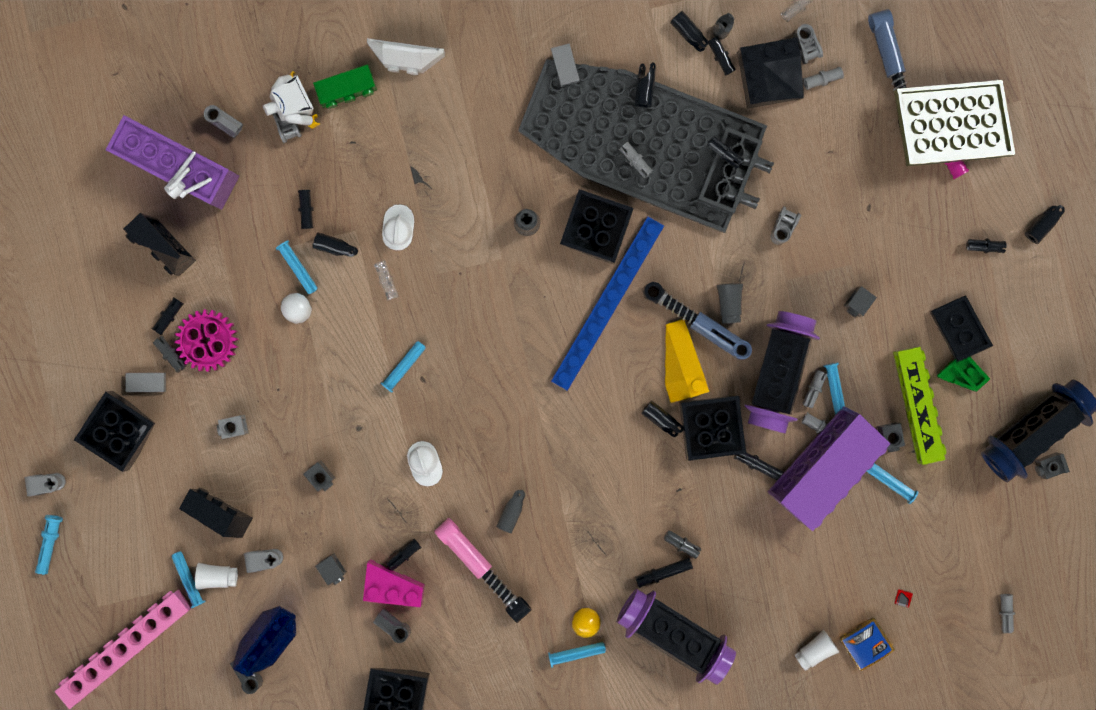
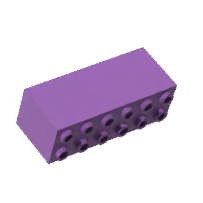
M123 115L106 148V151L166 182L174 177L193 152ZM196 153L187 166L190 168V171L181 180L186 186L184 190L208 178H212L211 182L189 194L222 210L239 175Z
M843 406L768 490V493L798 521L813 531L822 524V520L828 514L834 511L838 502L848 495V491L861 480L863 474L873 467L874 462L879 456L887 451L890 443L859 413Z

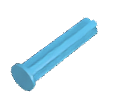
M285 241L277 246L276 250L280 251L308 294L314 293L318 288L289 246V241Z
M417 341L387 379L380 384L392 393V389L424 352L426 347Z
M838 362L823 365L824 368L826 367L835 415L845 406L837 368Z
M875 463L871 469L866 471L908 500L907 503L909 504L916 499L919 493L917 490L913 491Z
M179 551L172 554L171 557L192 604L191 608L204 603L205 600H202L199 591L195 588L194 579L183 553Z
M603 642L553 654L548 652L551 668L556 664L605 653L606 648Z

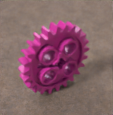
M205 309L202 314L200 311H195L196 317L189 314V321L186 319L182 320L185 326H178L181 333H175L176 336L180 337V340L175 341V343L180 344L176 351L183 352L179 357L187 358L184 362L185 364L192 362V369H195L198 365V371H203L205 367L206 372H210L211 366L214 370H218V364L221 367H225L224 361L231 362L229 355H236L232 349L238 348L234 341H238L239 338L233 337L238 331L231 330L234 323L227 324L229 318L225 317L222 319L223 313L216 315L215 310H211L210 314ZM213 323L217 326V331L214 334L209 331V327ZM194 329H196L199 334L198 338L195 340L191 337V333ZM206 338H210L208 344H204V340H206ZM217 342H221L223 345L220 352L215 349ZM200 347L204 350L202 358L197 355V350Z

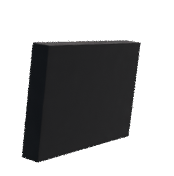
M966 295L930 311L957 363L993 347Z

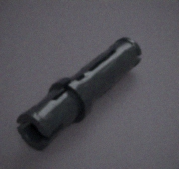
M747 452L746 454L734 455L735 460L748 465L749 469H755L776 481L784 474V471L762 461L757 455L753 456Z
M688 557L656 570L653 568L650 572L635 576L638 587L641 588L654 582L657 584L662 579L692 570L693 566Z

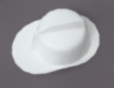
M394 205L385 213L382 237L385 245L390 249L403 250L412 241L414 215L407 206Z
M425 441L413 444L408 450L407 459L414 479L423 486L435 485L439 482L443 473L436 449Z

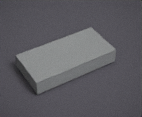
M570 43L551 48L561 87L580 82Z
M126 373V392H166V373Z

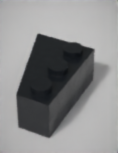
M200 487L198 489H189L179 508L222 537L243 538L253 517L224 503L220 498L209 495L207 490Z

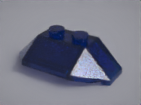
M281 606L263 611L239 642L232 667L233 670L250 677L253 673L274 665L296 636V615Z

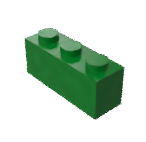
M368 64L313 82L320 105L327 109L337 107V103L353 102L356 100V97L362 95L363 97L371 96L374 94V91H377Z

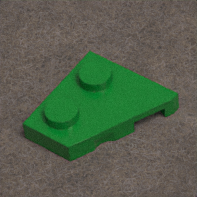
M971 357L958 363L953 359L935 375L939 379L977 392L990 380L988 375Z

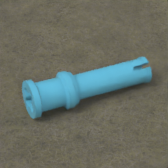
M45 516L46 524L44 531L41 532L43 540L35 573L48 574L54 543L59 538L58 530L60 522L63 521V518L59 516Z

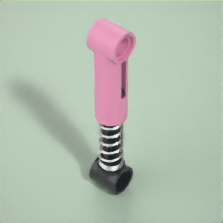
M447 518L434 530L438 538L449 546L478 579L483 578L485 580L484 583H487L489 588L494 590L493 593H496L498 598L503 600L502 603L506 606V612L516 623L520 622L532 611L529 604L521 596L517 597L512 594L511 590L507 589V585H504L502 580L498 579V575H495L493 570H490L492 565L461 533L459 527L450 518Z

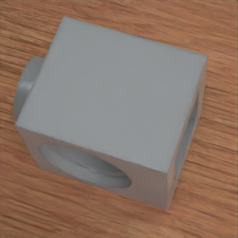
M245 415L218 420V435L222 439L248 434ZM230 422L234 423L236 427L233 433L228 430Z

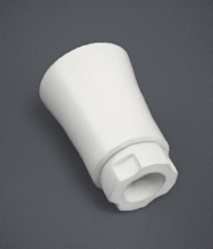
M203 563L197 564L195 574L196 590L219 587L228 588L229 586L236 587L238 580L237 568Z
M822 630L811 642L801 648L795 654V657L806 671L811 666L814 667L828 657L839 653V650L827 633Z

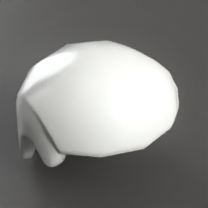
M292 293L284 297L281 302L282 314L288 321L299 324L305 322L310 317L312 308L304 295Z

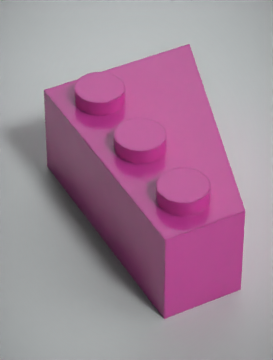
M370 559L367 562L363 601L421 608L425 584L404 574L392 571L388 567L376 563L374 560Z

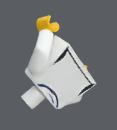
M292 71L289 75L278 77L271 87V102L263 105L266 115L269 116L277 113L281 121L308 125L312 129L319 126L320 123L314 120L318 118V115H312L314 108L298 76L293 77L295 72Z

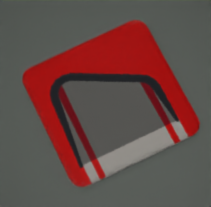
M899 589L895 604L908 608L913 593Z

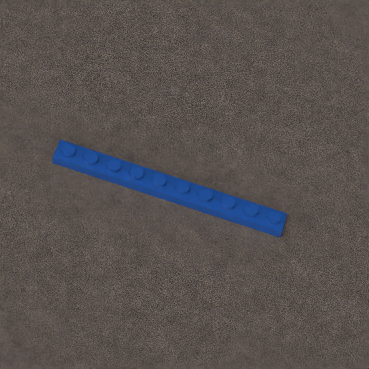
M647 217L551 380L553 383L568 391L664 228V225Z

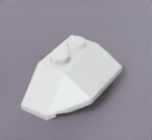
M367 38L369 47L390 72L404 70L408 74L418 75V73H424L445 57V51L442 48Z

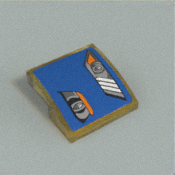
M874 617L857 625L856 629L840 636L839 639L860 671L874 665L895 651V648Z

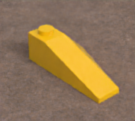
M681 319L666 324L665 387L670 403L708 393L709 389L685 320Z

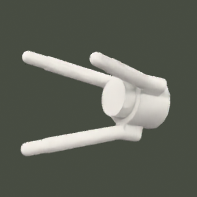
M194 151L164 187L165 191L174 199L178 196L184 198L188 193L212 181V178H208L184 190L186 186L181 180L190 171V168L187 166L196 155Z

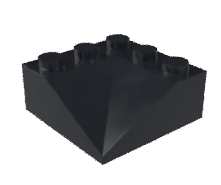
M797 37L740 47L737 57L747 109L804 98L801 55Z
M579 189L560 244L614 265L634 208Z
M139 213L123 228L127 233L125 235L126 238L133 244L137 243L139 246L142 245L152 250L150 254L157 261L161 260L165 264L164 269L170 275L180 276L196 261L157 218Z
M105 391L74 441L121 472L131 469L140 455L155 422L114 391Z
M738 395L679 402L685 454L688 461L746 454Z
M370 668L363 710H424L430 673L405 669Z

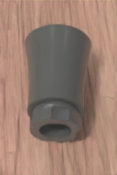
M523 209L515 216L514 227L519 234L531 236L539 230L540 218L536 212L530 209ZM525 218H529L531 220L529 221L528 225H526L525 222H523Z
M743 283L716 285L719 294L722 323H740Z

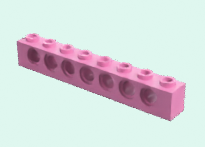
M180 590L174 593L172 591L168 592L162 597L164 601L161 604L155 603L147 610L149 614L145 617L139 616L132 622L134 626L131 629L126 627L118 634L119 639L115 642L113 640L109 641L103 646L104 651L101 654L96 652L88 659L90 663L86 666L82 664L73 671L75 675L72 678L66 677L58 684L60 688L55 693L68 709L79 703L192 609V605ZM165 606L170 608L171 615H167L164 612ZM150 619L155 620L156 627L150 625ZM135 631L141 634V639L135 637ZM120 644H124L126 646V652L121 650ZM106 656H109L111 658V664L106 662ZM91 668L96 670L97 676L91 674ZM76 681L81 682L82 688L77 687Z

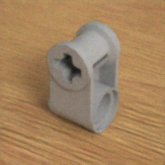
M803 24L797 28L793 38L797 37L802 63L807 64L811 59L823 57L821 45L816 38L812 26ZM801 30L807 33V39L801 38L799 34Z
M277 113L273 114L283 143L296 136L302 137L298 124L281 121Z
M782 207L770 235L774 244L782 245L790 239L793 230L800 220L801 214H795L786 210V207ZM777 231H782L785 234L784 240L777 237Z
M60 473L24 477L27 496L51 493L62 489L66 484L65 477Z
M278 549L244 553L246 572L251 573L275 568L282 563L283 553ZM270 556L276 558V561L270 560Z

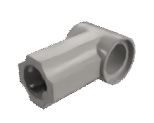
M210 105L204 110L205 119L231 137L235 138L242 130V123L217 106ZM212 111H218V117L215 120L210 119Z

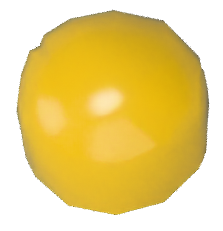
M581 608L574 614L572 629L576 635L582 638H589L600 629V617L595 610Z

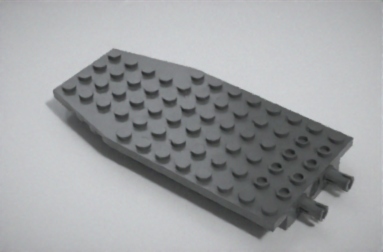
M546 59L518 132L579 176L722 233H726L731 217L739 203L753 209L757 208L760 198L744 193V188L753 168L770 174L771 167L774 165V162L758 157L767 125L658 82L654 84L652 107L635 106L638 75L625 69L575 64L580 82L561 87L554 60ZM712 137H716L727 147L730 146L732 151L744 159L737 169L724 158L720 159L721 156L708 147L707 144ZM626 142H629L638 154H642V159L653 169V172L644 179L634 166L631 167L630 161L619 150L621 147L623 148Z

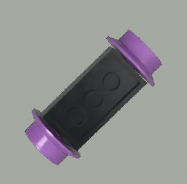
M778 311L776 322L766 325L772 328L752 400L753 405L764 407V409L745 404L744 406L751 412L748 420L749 424L786 434L788 423L798 420L794 417L779 414V412L792 415L811 346V339L820 340V337L814 333L816 320L794 313Z
M635 589L622 607L616 621L626 628L625 637L630 638L634 634L697 674L696 682L701 683L708 679L715 685L719 684L730 670L736 656V651L726 645L727 636L721 635L719 638L655 599L656 591L653 590L646 595Z

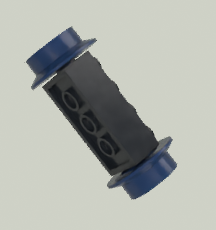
M1074 379L1064 386L1054 383L1052 385L1053 392L997 438L992 435L988 436L987 439L990 446L981 452V456L1000 479L1007 483L1016 476L1026 479L1028 474L1025 467L1031 465L1037 457L1047 452L1057 441L1062 440L1069 431L1077 428L1080 423L1089 427L1093 425L1091 415L1096 412V398L1083 384Z

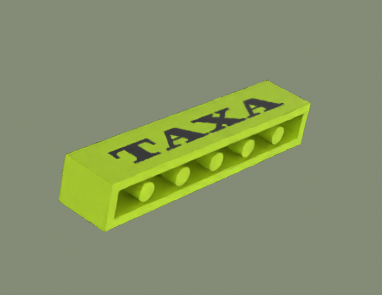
M921 347L895 351L893 355L917 463L925 465L945 460L946 448L941 442L942 429L937 424L936 417H938V411L936 406H933L932 399L934 398L932 388H929L928 380L930 375L924 365L926 360L925 353L921 350Z

